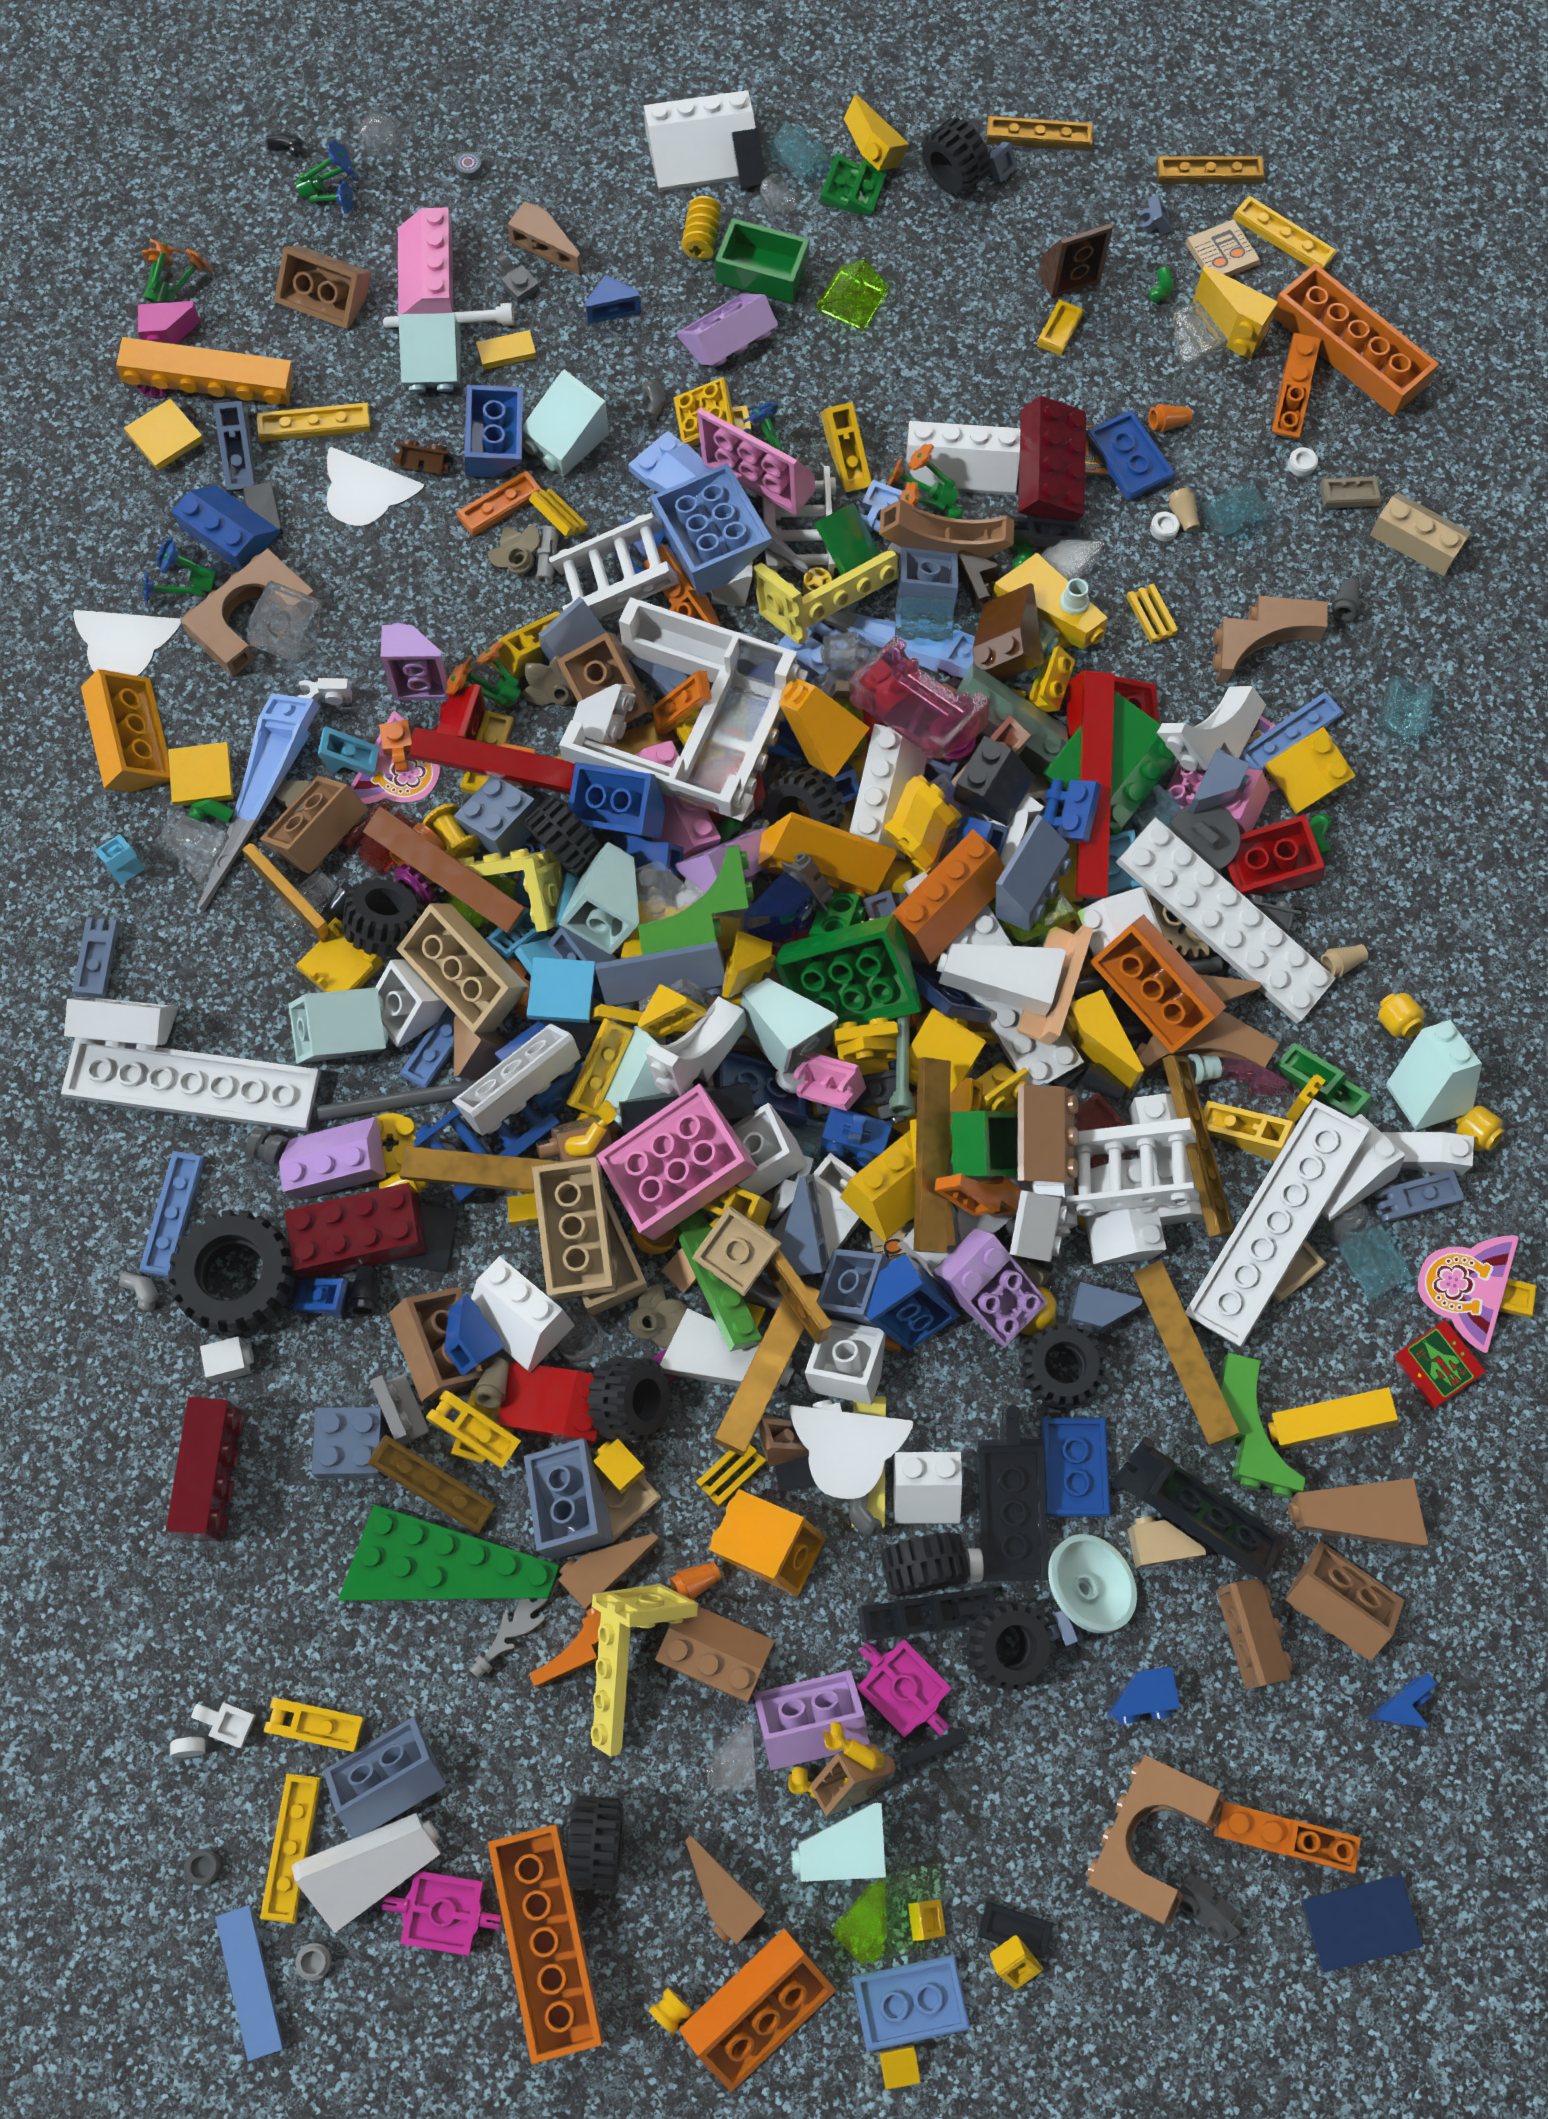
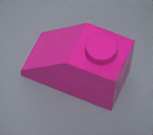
M194 301L138 304V334L141 340L177 344L200 323Z

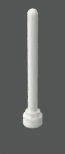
M501 303L500 306L495 307V310L450 312L455 313L459 323L497 321V324H502L503 326H514L512 303ZM398 316L385 317L383 325L386 328H398Z

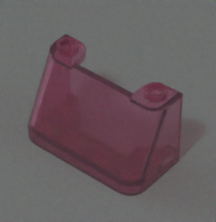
M895 635L849 681L850 700L855 707L866 710L919 747L928 758L942 759L977 737L987 727L990 699L978 691L971 699L970 694L964 692L960 697L918 668L917 658L913 657L910 660L904 652L907 643Z

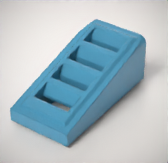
M527 908L510 934L498 928L486 937L485 940L507 961L516 956L514 952L518 946L542 940L546 937L547 930L536 931L535 924L530 917V909ZM525 927L529 932L527 933L522 928ZM514 932L519 933L522 936V938L517 936ZM509 936L515 943L513 944L506 937ZM498 941L504 943L508 947V949L506 950L502 945L498 943Z

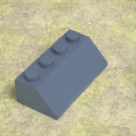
M716 941L596 963L595 969L605 1004L634 1010L635 1008L647 1007L659 984L687 997L693 1002L694 998L706 996L707 999H716L718 996L723 997L722 990L727 958Z

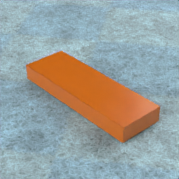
M526 470L457 511V518L471 536L474 537L531 503L529 498L532 492L539 494L542 489Z
M696 671L652 707L657 734H667L712 699L707 671Z

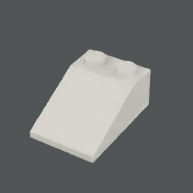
M1359 1114L1353 1120L1369 1127L1370 1133L1322 1212L1329 1221L1395 1179L1406 1156L1362 1114Z

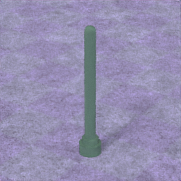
M910 1015L897 1018L896 1091L890 1097L889 1112L899 1117L910 1116L915 1112V1098L909 1091Z

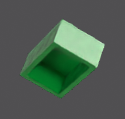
M732 218L715 259V282L793 303L809 261L810 239Z
M1018 1111L951 1112L950 1133L952 1135L953 1150L951 1165L953 1175L962 1173L967 1177L1018 1176Z

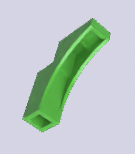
M740 845L726 848L725 859L716 880L709 890L694 904L664 919L639 923L638 931L642 955L716 942L717 937L722 936L720 918L714 919L713 913L749 908V901L754 900L752 882H746L744 870L749 869L747 850L741 851Z
M1228 1353L1222 1359L1218 1386L1241 1434L1238 1437L1225 1441V1443L1232 1444L1236 1440L1239 1441L1232 1479L1241 1481L1240 1486L1259 1490L1261 1486L1272 1489V1494L1275 1496L1290 1499L1292 1495L1303 1492L1305 1478L1295 1472L1277 1454L1262 1426L1257 1405V1379L1261 1361Z

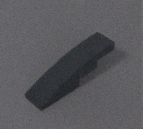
M742 1082L722 1087H704L726 1120L755 1114L751 1083ZM671 1092L670 1094L660 1093L620 1101L619 1107L623 1133H629L680 1096Z
M994 1588L934 1594L928 1597L858 1607L857 1612L862 1642L966 1627L968 1619L973 1621L976 1619L973 1613L977 1609L985 1610V1604L990 1602L996 1603Z

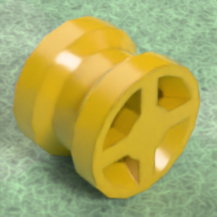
M818 567L808 570V573L804 575L803 595L815 590L813 586L819 588L832 581L830 573Z
M669 1987L663 1992V1999L648 2009L652 2016L672 2035H675L678 2031L679 2023L683 2019H688L693 2014L688 2005Z

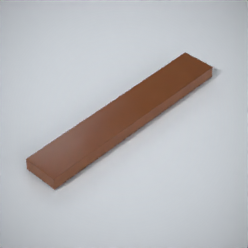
M380 806L363 831L506 933H511L527 909Z

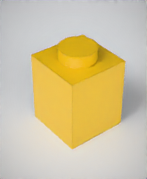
M616 1439L613 1443L610 1441L605 1442L595 1452L597 1456L593 1461L595 1467L621 1495L646 1473L644 1466L619 1439Z

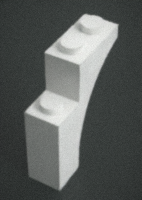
M1253 686L1229 687L1218 707L1202 723L1194 727L1186 723H1162L1157 733L1165 742L1166 747L1179 760L1183 768L1189 771L1207 770L1216 749L1239 759L1266 704Z
M718 996L707 1011V1015L703 1016L680 1039L662 1046L652 1043L645 1054L656 1087L667 1094L673 1092L678 1096H682L694 1079L699 1078L708 1082L748 1026L744 1009Z

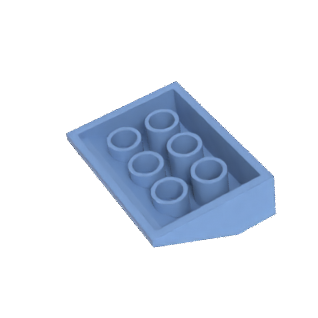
M728 463L650 496L655 517L661 523L666 539L698 596L725 585L773 543L771 535Z

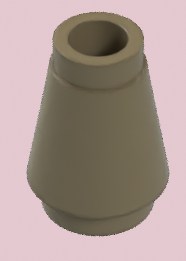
M493 1358L474 1388L475 1401L479 1405L486 1408H497L505 1400L509 1363L506 1360Z

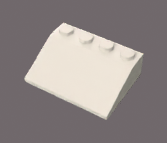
M748 90L644 105L645 130L658 191L739 180L731 133L756 128Z

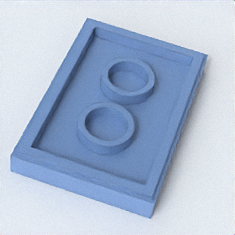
M954 1954L852 1976L867 2052L970 2029Z

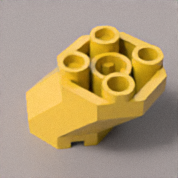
M919 775L918 777L914 776L906 784L893 818L883 828L904 855L907 854L912 859L911 862L928 875L937 866L949 832L958 825V820L962 815L951 804L947 805L943 801L946 796L934 783L931 785L922 775Z

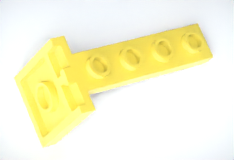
M886 551L804 596L792 583L785 581L775 570H771L762 562L752 567L759 614L798 645L808 640L806 628L899 578L897 554L893 551Z
M528 848L511 851V856L501 857L500 852L484 855L481 861H474V857L457 859L480 876L524 870V888L529 894L531 903L530 917L535 924L536 931H546L555 927L554 921L563 875L560 861L549 849L535 853H529ZM422 874V876H423L426 880H428V883H429V884L435 883V882L432 881L430 878H428L427 876H425L424 874Z
M662 1584L593 1594L592 1607L601 1612V1619L598 1628L599 1648L598 1659L595 1665L597 1677L596 1691L593 1696L594 1720L591 1728L592 1745L609 1756L618 1755L622 1750L631 1627L653 1628L655 1623H681L684 1618L697 1616V1602Z

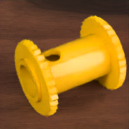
M448 803L432 810L425 817L422 824L438 834L447 848L445 852L455 859L469 857L478 849L480 841L476 835H465L463 829L454 818V815L460 810L456 804Z

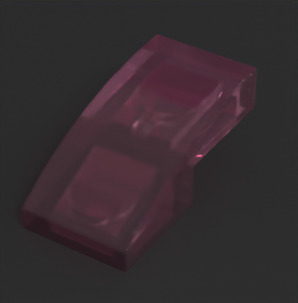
M1226 1057L1221 1062L1222 1073L1218 1079L1248 1082V1093L1279 1096L1286 1087V1081L1259 1065Z

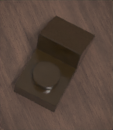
M961 550L958 551V573L975 612L980 613L982 612L983 604L987 603L992 596L988 583L998 579L1000 565L968 551Z

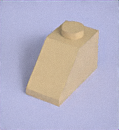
M1155 1516L1135 1519L1136 1525H1132L1127 1529L1136 1569L1198 1559L1206 1555L1205 1548L1168 1521H1155Z

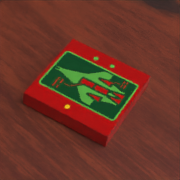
M1443 1320L1393 1355V1358L1432 1409L1485 1373V1370L1446 1320Z

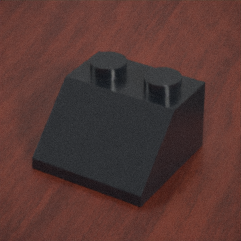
M984 736L956 782L954 800L1008 826L1036 776L1011 748Z

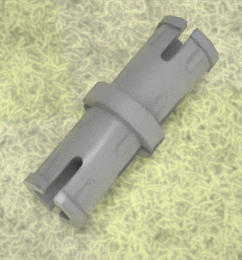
M545 526L541 530L540 548L536 551L538 565L535 581L542 585H550L554 580V566L550 563L549 557L558 554L557 544L560 531L553 526Z

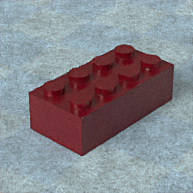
M1041 395L1021 409L1018 513L1031 517L1073 522L1085 515L1086 411Z
M409 1182L285 1210L290 1255L293 1262L292 1271L301 1279H314L354 1270L359 1266H371L427 1253L419 1196Z
M188 1396L165 1531L181 1539L221 1542L222 1534H226L228 1530L229 1515L225 1514L227 1501H231L234 1494V1481H231L232 1469L236 1468L239 1462V1448H236L237 1437L242 1435L245 1424L244 1415H241L242 1411L228 1400Z

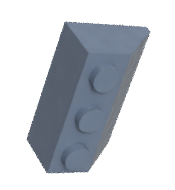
M1040 815L1035 817L996 882V918L1027 931L1031 929L1035 921L1039 922L1045 912L1046 901L1048 898H1054L1059 887L1058 881L1062 875L1066 876L1072 865V859L1069 858L1070 845Z
M414 1717L323 1770L336 1814L353 1839L375 1830L377 1827L404 1813L407 1809L447 1786L439 1763Z

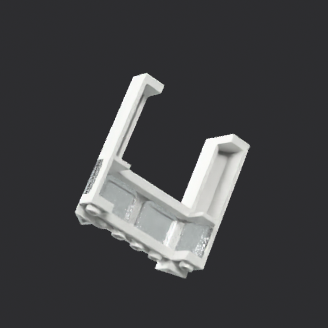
M630 597L619 619L623 652L688 675H693L698 670L707 671L708 681L714 683L710 690L712 699L704 704L681 756L677 757L673 768L586 739L583 724L574 720L570 721L559 744L562 760L574 764L578 762L655 774L661 794L743 821L754 810L753 794L757 785V780L755 779L758 771H764L768 760V754L766 753L769 746H775L779 736L777 728L780 722H785L787 719L778 703L782 697V690L790 681L794 682L795 678L806 682L808 671L800 669V665L797 664V652Z

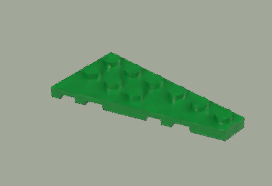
M374 1504L337 1601L550 1599L561 1567L560 1565Z

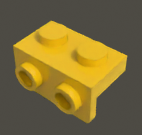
M1061 646L1054 647L1051 658L1043 659V664L1038 668L1028 698L1029 702L1044 712L1060 710L1075 664V660Z

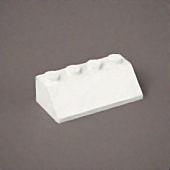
M909 421L905 475L931 487L935 482H943L926 466L916 471L908 467L913 453L920 449L922 445L931 443L934 445V449L930 453L932 455L930 461L948 478L956 481L954 487L959 492L1015 496L1020 458V428Z
M874 724L849 833L896 849L895 859L905 860L906 855L888 837L883 827L893 818L906 784L914 776L924 775L929 746L904 730Z
M549 1024L452 1102L471 1127L483 1136L486 1133L490 1134L496 1131L501 1126L503 1119L510 1114H516L526 1106L528 1099L535 1094L538 1095L546 1091L553 1079L558 1075L570 1072L574 1068L575 1062L581 1058L574 1038L570 1033Z
M1166 1093L1136 1097L1129 1107L1132 1125L1178 1119L1172 1095ZM1156 1147L1153 1150L1154 1186L1173 1184L1172 1147ZM1185 1147L1186 1183L1194 1182ZM1193 1201L1185 1206L1173 1204L1157 1205L1161 1226L1204 1220L1200 1201Z

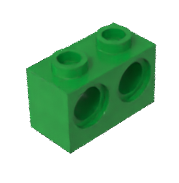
M833 891V899L828 903H824L829 912L817 910L809 936L812 937L861 923V921L865 922L866 909L861 906L860 894Z

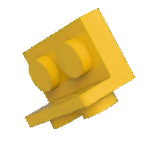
M861 1036L837 1045L839 1060L858 1065L862 1075L889 1071L888 1061L897 1059V1038Z
M1000 1062L977 1078L976 1081L983 1084L981 1111H1003L1007 1104L1014 1099H1018V1084H1027L1029 1070L1024 1067L1015 1073Z

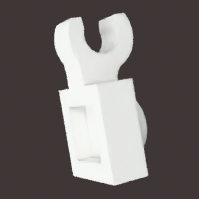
M318 678V682L308 680L299 682L301 690H308L310 692L307 695H298V697L314 699L315 701L321 698L323 703L331 705L352 703V690L348 679Z
M222 1703L219 1712L196 1704L191 1715L193 1719L212 1725L209 1733L210 1737L238 1748H243L256 1717L255 1714L226 1703Z

